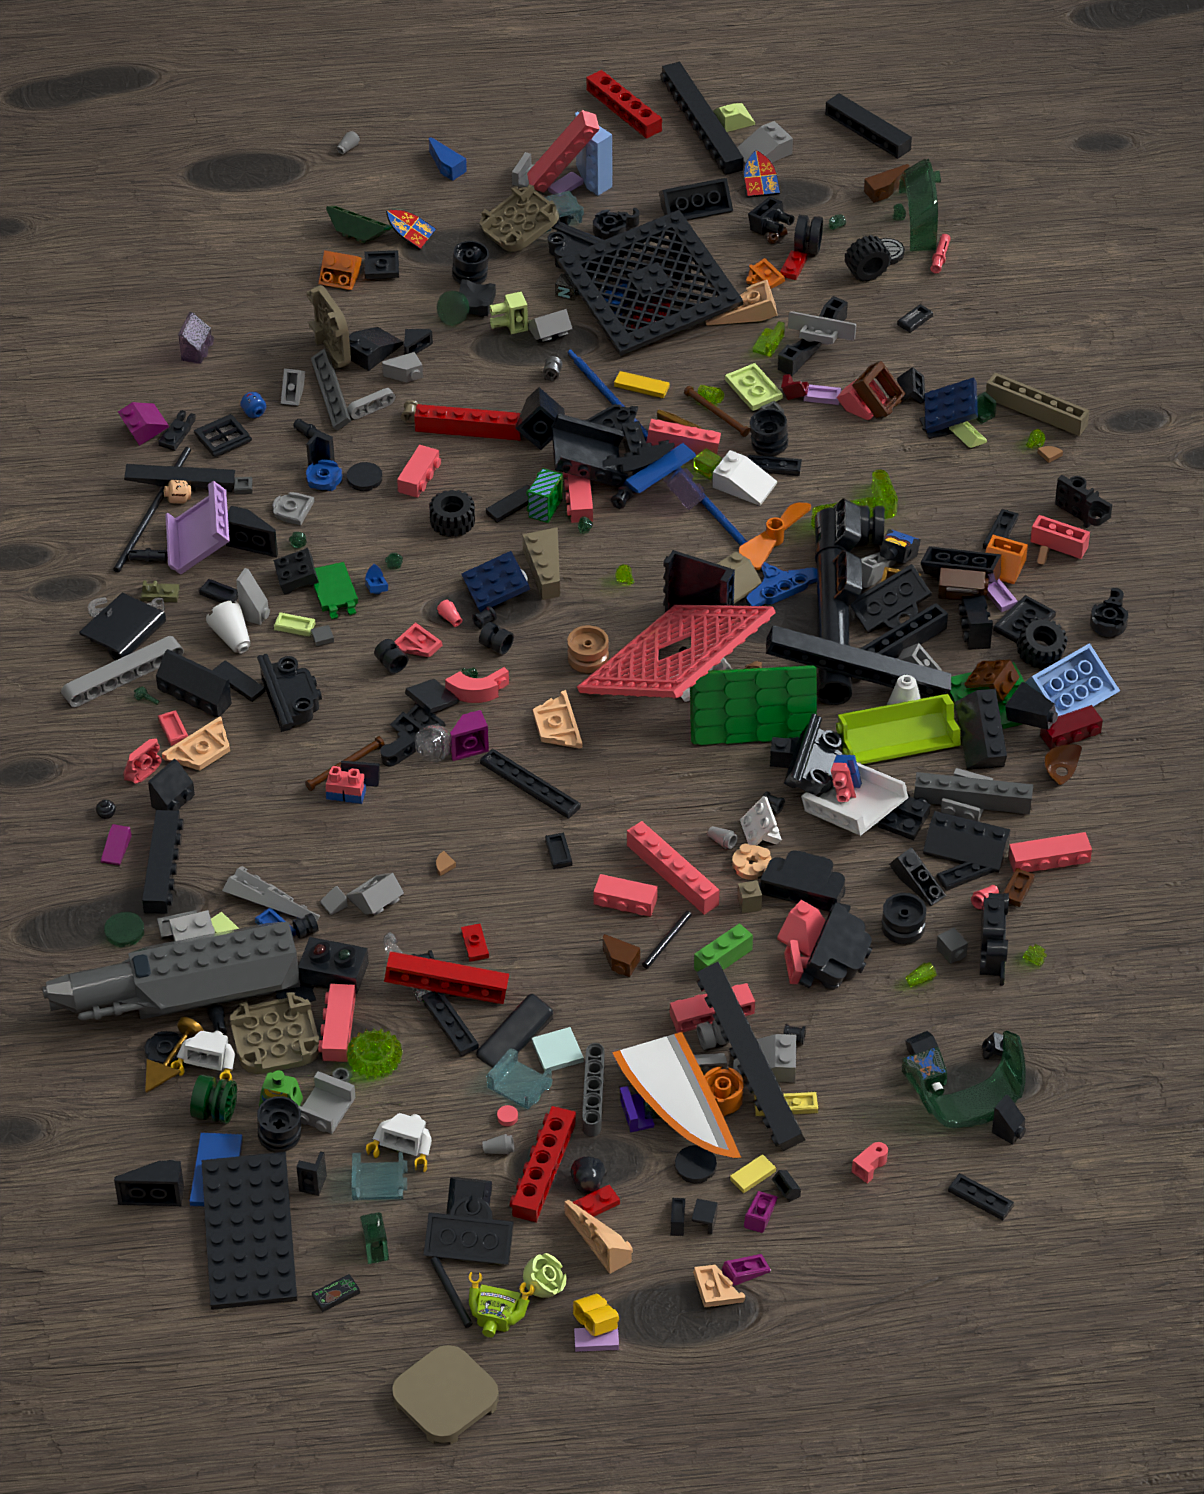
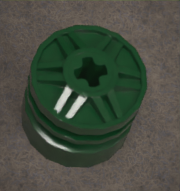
M200 1075L195 1082L191 1096L190 1113L192 1118L207 1120L211 1115L213 1122L220 1120L222 1124H228L237 1102L238 1088L236 1081L230 1080L227 1082L226 1079H221L217 1084L215 1077Z

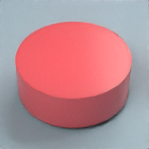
M510 1105L502 1106L497 1112V1120L503 1126H512L518 1121V1111Z

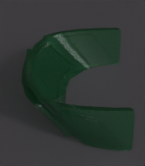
M925 158L903 171L898 188L899 193L907 194L910 216V251L936 250L938 200L935 183H941L940 171H933L931 162Z
M1010 1031L1003 1032V1054L1001 1062L993 1075L967 1089L951 1094L935 1095L926 1090L922 1073L919 1069L910 1065L905 1066L907 1080L928 1113L933 1114L942 1125L949 1128L972 1127L993 1121L994 1108L1002 1098L1008 1095L1016 1103L1019 1098H1022L1025 1088L1026 1067L1021 1039L1019 1035Z

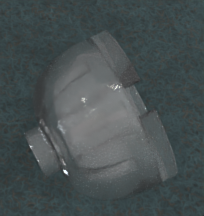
M431 724L421 728L415 735L417 752L419 754L422 753L426 757L423 759L431 764L444 760L451 753L450 732L444 726L438 724Z

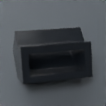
M928 1031L905 1040L907 1051L913 1057L914 1055H923V1052L926 1054L930 1050L934 1051L933 1048L936 1050L939 1047L934 1036Z
M778 1170L771 1180L784 1198L791 1202L801 1197V1189L787 1170ZM783 1182H785V1184L788 1186V1191L782 1184Z

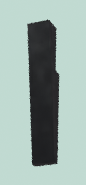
M126 464L124 480L164 487L168 486L171 480H184L191 486V491H196V487L208 489V484L215 481L226 492H232L235 470Z

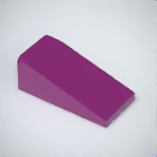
M112 824L101 863L120 866L132 837L130 827Z
M758 1191L745 1215L744 1227L763 1233L778 1197Z
M758 1254L725 1261L721 1271L725 1277H728L733 1282L732 1286L769 1273L771 1269L763 1255Z

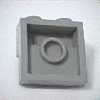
M208 910L169 919L174 941L215 933Z

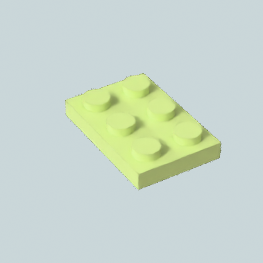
M755 363L725 375V381L752 411L772 401L776 402L783 399V393Z

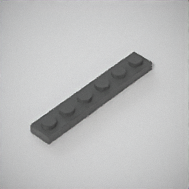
M324 348L311 357V361L333 428L338 431L350 423L351 419L329 352Z

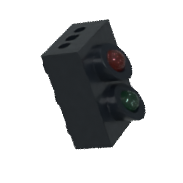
M309 937L298 965L300 983L330 988V984L355 985V993L358 994L369 964L368 948Z

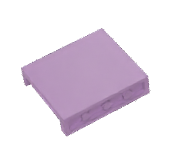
M215 481L208 484L209 496L177 518L166 513L168 566L179 574H183L229 542L226 490Z

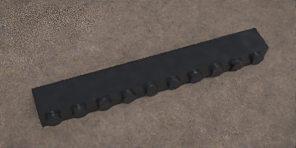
M681 62L662 66V73H660L661 81L666 84L668 92H671L674 101H677L680 110L685 113L687 121H690L693 130H696L699 139L704 142L706 150H709L712 159H715L718 168L725 175L743 171L744 157Z
M774 625L766 637V654L815 666L816 668L890 688L895 687L899 677L910 675L916 679L920 696L927 698L949 694L951 691V673Z
M716 962L696 972L699 980L696 982L701 992L705 990L707 994L704 997L709 1008H714L716 1013L712 1015L717 1025L721 1024L724 1029L721 1031L725 1042L729 1041L732 1046L729 1048V1051L734 1060L738 1058L740 1065L737 1067L742 1077L746 1076L748 1082L745 1084L750 1094L754 1093L757 1098L754 1100L758 1111L763 1110L765 1117L762 1118L767 1129L771 1128L774 1133L770 1136L775 1146L780 1145L781 1149L785 1151L805 1141L803 1133L720 963Z

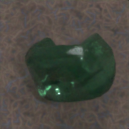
M896 204L893 206V220L902 221L906 217V210L902 204Z
M842 214L834 215L829 219V227L832 230L846 225V219Z
M476 668L462 669L464 675L470 678H478Z

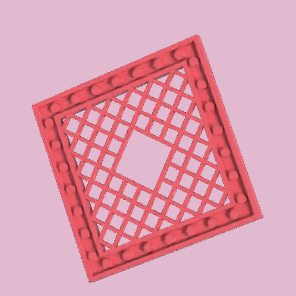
M674 605L579 684L577 689L579 693L679 698L687 688L695 685L700 677L708 674V670L718 665L722 658L731 654L736 646L744 643L749 635L757 632L758 628L762 624L767 623L776 612L773 606ZM691 636V648L658 661L659 649Z

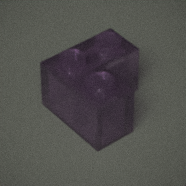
M679 467L664 478L663 481L688 510H691L706 497L703 494L705 490L699 483L695 484L692 481L694 476L688 469Z

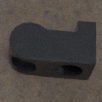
M404 730L397 734L398 739L391 744L381 747L380 752L383 765L392 767L416 752L415 740Z

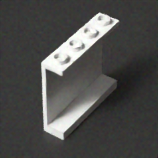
M857 763L862 785L860 788H854L856 798H850L848 802H839L834 787H831L827 793H823L820 797L807 792L801 797L805 812L861 836L908 799L905 782Z

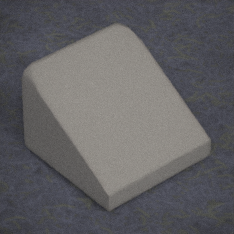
M335 886L320 901L330 915L348 907L347 897L338 886Z

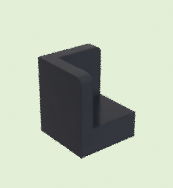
M702 1199L696 1200L692 1221L707 1224L708 1234H713L718 1202Z

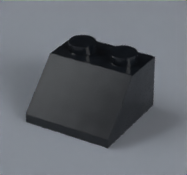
M173 759L148 781L151 807L155 810L179 811L180 807L187 801H190L195 795L193 781L176 759Z

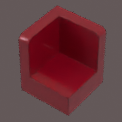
M787 374L783 375L781 388L789 400L807 396L809 383L794 382L791 375Z

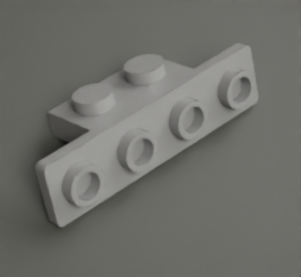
M793 311L789 312L788 328L800 330L799 338L806 341H818L824 345H830L837 338L852 341L855 339V323Z

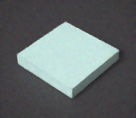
M571 1027L532 1038V1044L545 1073L584 1062V1057Z

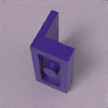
M628 1086L620 1087V1102L630 1133L654 1128V1122L647 1102L640 1094L631 1095Z

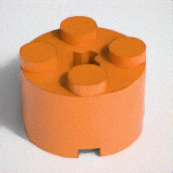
M716 1067L709 1070L704 1077L723 1117L737 1111L743 1104L744 1084L741 1074L729 1067L728 1069Z

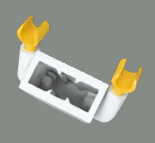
M200 1031L194 1037L183 1041L177 1055L178 1060L171 1063V1068H179L181 1071L179 1076H182L185 1072L184 1062L219 1071L224 1069V1072L220 1074V1080L227 1078L230 1081L232 1080L230 1071L233 1070L235 1053L232 1046L228 1044V1037L224 1036L222 1032Z
M401 1113L392 1119L381 1122L372 1138L374 1141L366 1145L367 1154L369 1155L374 1150L373 1156L377 1158L380 1155L379 1143L381 1146L414 1156L419 1154L420 1157L415 1160V1170H417L419 1164H424L423 1172L427 1170V1160L425 1158L429 1155L432 1142L429 1130L425 1128L426 1122L417 1114L408 1116Z

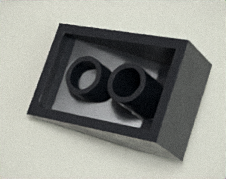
M379 327L354 331L349 335L351 361L367 371H370L404 344V341Z
M231 506L228 510L229 542L226 543V546L277 558L276 529L250 510Z
M159 1160L114 1177L118 1205L182 1207L184 1181L181 1161Z

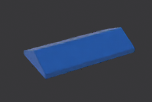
M682 443L628 478L623 485L628 486L633 492L641 493L696 457V454Z

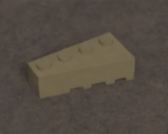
M558 527L522 534L523 552L542 600L560 597Z

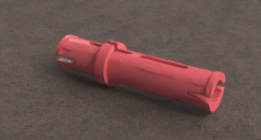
M948 234L940 236L936 253L932 257V266L930 267L933 273L941 272L942 265L946 261L945 255L951 240Z

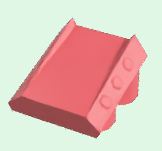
M157 738L149 739L129 755L123 773L124 780L132 781L136 784L142 782L156 771L162 761L161 757L157 755L160 749Z

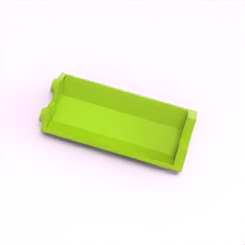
M948 694L839 714L838 722L836 723V731L842 741V754L855 755L857 763L860 764L961 745L960 728L954 720V703Z

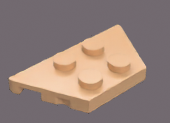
M566 690L560 692V696L556 699L550 698L543 705L533 709V716L541 742L582 748V740Z
M218 717L162 753V758L170 762L176 759L180 765L196 770H202L230 752L222 718Z

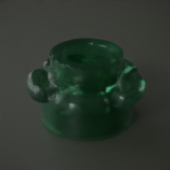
M293 532L292 536L289 537V541L295 548L304 547L307 543L306 535L302 532Z
M391 553L385 558V563H387L390 569H398L403 563V557L398 553Z

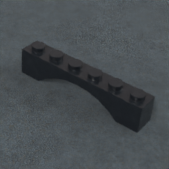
M832 296L824 305L819 317L844 321L847 318L848 302ZM801 339L795 344H787L778 354V370L793 376L817 351L822 343Z

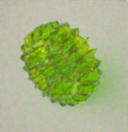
M375 1028L372 1031L365 1029L363 1034L358 1032L357 1037H352L347 1049L348 1063L352 1066L353 1071H358L359 1076L365 1074L367 1079L373 1076L375 1080L378 1075L384 1078L385 1073L391 1075L392 1069L397 1070L403 1055L400 1040H397L396 1035H391L390 1030L384 1033L382 1028L379 1031H376Z

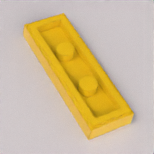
M620 371L614 381V387L664 398L670 383Z

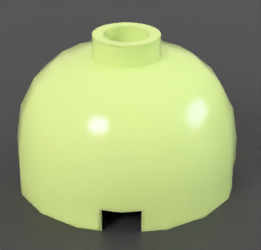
M544 1253L543 1255L535 1256L527 1263L523 1271V1281L526 1283V1288L529 1291L530 1286L533 1285L535 1292L532 1295L541 1298H549L558 1294L566 1286V1274L563 1275L561 1271L563 1266L550 1254Z

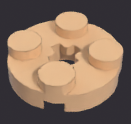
M742 844L740 849L733 855L732 867L737 871L739 877L747 880H756L758 876L763 875L769 861L772 859L770 851L757 845Z

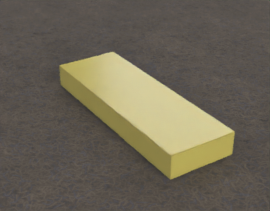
M816 1092L784 1094L793 1114L818 1113ZM755 1105L756 1116H765L763 1110L759 1112Z

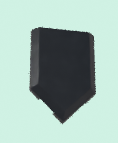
M614 404L585 421L622 431L623 423L634 422L638 406L621 407V405Z

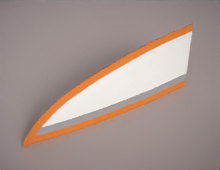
M682 1032L612 1052L629 1082L653 1110L676 1132L688 1141L712 1153L731 1158H741L720 1108Z

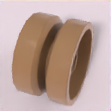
M587 625L575 628L569 634L567 639L568 663L573 669L583 673H594L609 660L608 635L604 630L596 626Z

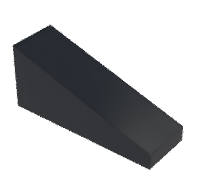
M672 1198L670 1236H684L686 1198Z

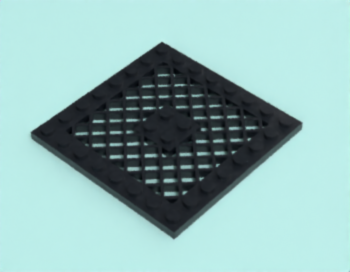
M680 210L558 259L559 266L620 356L743 305V299ZM665 236L673 237L672 240L664 239ZM650 242L658 243L657 246L649 245ZM661 245H667L669 248H662ZM673 247L680 248V251H675L672 249ZM635 248L642 249V252H636L634 250ZM646 251L654 252L653 255L645 254ZM658 253L664 254L665 257H659L657 255ZM621 254L627 256V258H620L619 256ZM669 256L677 257V259H669ZM631 257L639 258L638 261L630 260ZM681 258L687 259L688 263L680 261ZM643 260H648V261H650V263L647 264V263H643L642 261H643ZM604 261H609L612 263L611 265L604 264ZM616 263L623 264V267H617L615 265ZM666 265H671V266H673V268H672V269H670V268H665V266H666ZM627 266L635 267V269H627ZM589 267L597 268L596 271L588 270ZM677 267L684 268V272L677 270ZM602 269L608 271V273L605 274L601 273L600 271ZM689 270L697 271L696 274L688 273ZM612 272L620 273L619 276L611 275ZM673 277H681V280L673 279ZM597 278H599V279H603L604 282L602 283V282H598V281H596V280H597ZM685 279H690L693 281L692 283L685 282ZM609 281H612V282H616V284H615V285H611V284H608V282H609ZM697 281L704 282V286L696 284ZM620 283H621V284H626V285H627V288H625V287H620V286H619ZM681 288H687L689 291H682ZM609 290L612 291V293L608 294L604 293V291ZM693 290L701 291L700 294H695L692 292ZM616 292L623 293V297L617 296ZM705 293L713 294L712 297L704 296ZM666 294L674 295L673 298H669V297H665V296H666ZM628 295L636 296L635 299L627 298ZM678 296L686 298L685 301L678 300ZM651 300L658 301V305L650 303ZM689 300H697V303L689 302ZM612 301H620L619 306L613 305ZM624 304L632 305L631 308L623 307ZM662 304H670V307L662 306ZM674 305L681 306V310L675 309ZM636 306H637V307H642L643 310L640 311V310H636L635 308H636ZM647 309L655 310L654 314L647 312ZM659 312L667 313L666 316L658 315ZM620 313L628 314V316H620ZM632 315L640 317L639 320L632 319ZM643 319H651V322H645ZM628 324L636 326L635 329L628 328Z

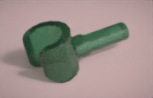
M143 686L134 690L136 700L139 701L145 698L156 705L159 704L160 701L150 696Z

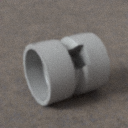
M713 1020L712 1024L708 1021L697 1024V1035L703 1050L714 1048L716 1043L719 1045L730 1043L729 1041L725 1042L721 1031L724 1029L721 1024L717 1025L715 1020Z

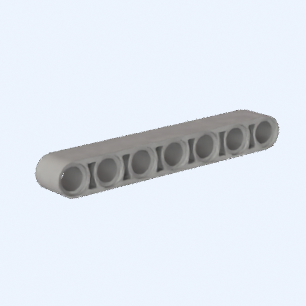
M173 636L165 637L65 684L61 689V694L72 707L80 706L159 669L167 649L181 656L184 653V649Z

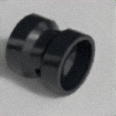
M312 913L306 914L302 919L296 918L292 920L293 928L296 930L298 938L305 937L307 933L319 931L317 921Z

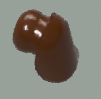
M784 227L783 232L780 234L770 231L767 241L770 244H775L779 237L788 234L786 227Z

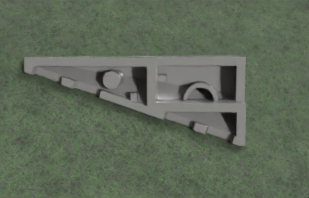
M243 866L237 868L235 874L228 878L222 890L301 919L309 913L314 915L316 921L320 918L319 914L308 910L305 905L300 906L293 902L294 898L272 884L261 880V877L258 875L253 876L246 872L247 868Z

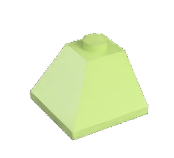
M742 103L726 105L713 110L726 132L755 125V121Z

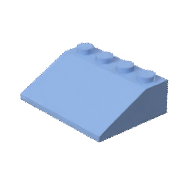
M600 126V130L576 156V166L586 188L597 196L612 187V134Z
M1090 643L1038 672L1025 682L1055 703L1058 716L1090 705L1094 707L1120 691Z

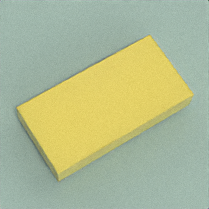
M762 1154L732 1174L730 1180L745 1193L774 1174L776 1167Z

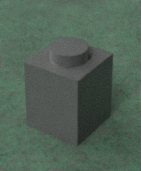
M952 928L937 936L936 948L951 964L967 956L968 943L955 928Z

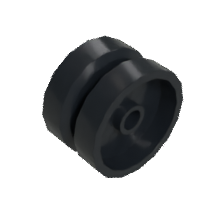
M799 214L794 233V251L803 253L808 242L809 253L819 254L823 234V217L814 216L810 224L808 215Z
M859 505L861 537L857 545H867L869 543V534H872L873 545L882 546L885 523L884 506H875L872 517H870V508Z
M898 893L887 898L883 904L882 916L884 936L898 944L914 943L923 936L926 921V905L924 901L911 893Z

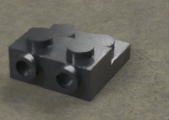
M908 794V799L878 822V827L914 841L930 814V804L924 798L915 799Z

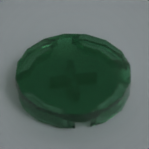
M455 290L443 293L437 302L438 316L448 325H457L465 321L467 313H469V303L465 295Z
M120 912L107 920L104 932L111 944L119 947H125L128 944L131 946L142 939L144 923L137 914Z

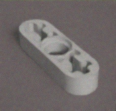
M385 388L350 403L347 410L353 419H359L391 405L396 397L389 388Z

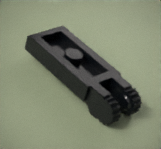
M181 410L158 441L159 446L175 451L191 430V426L196 420V414L190 413L186 422H183L186 417V411Z

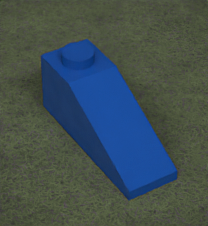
M432 137L429 138V152L443 176L453 181L467 172L466 158Z

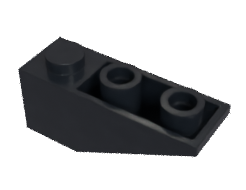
M912 847L889 864L898 878L930 906L946 896Z

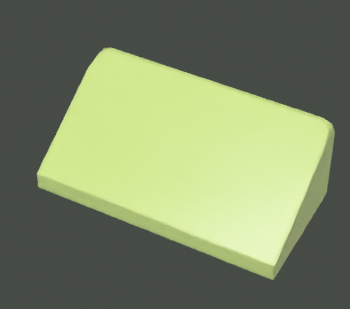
M968 421L949 427L970 448L987 442V439Z

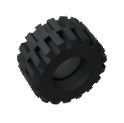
M873 235L857 239L846 250L847 253L844 256V261L853 276L862 282L880 277L883 272L887 271V267L890 266L892 259L882 240L877 236L873 237Z
M445 490L442 493L436 494V497L431 499L429 503L430 523L436 533L440 532V535H447V537H457L460 534H466V531L469 532L471 527H474L475 503L466 492Z
M1041 617L1036 618V621L1031 619L1029 623L1027 622L1022 628L1016 645L1018 647L1017 653L1020 654L1019 657L1025 659L1027 665L1030 663L1031 667L1035 668L1038 666L1039 669H1043L1045 666L1047 668L1061 660L1067 645V636H1065V630H1061L1062 626L1060 624L1056 625L1054 620L1051 622L1048 618L1042 620ZM1036 640L1045 642L1048 646L1040 645Z

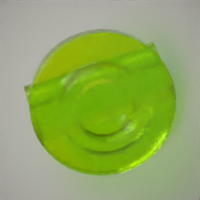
M1040 429L1033 430L1026 446L1028 448H1033L1035 445L1038 447L1043 446L1045 434Z
M626 564L620 565L615 572L617 581L621 583L626 582L628 585L633 584L634 579L630 566Z
M1037 944L1034 947L1029 945L1023 958L1041 967L1047 957V954L1044 953L1046 949Z

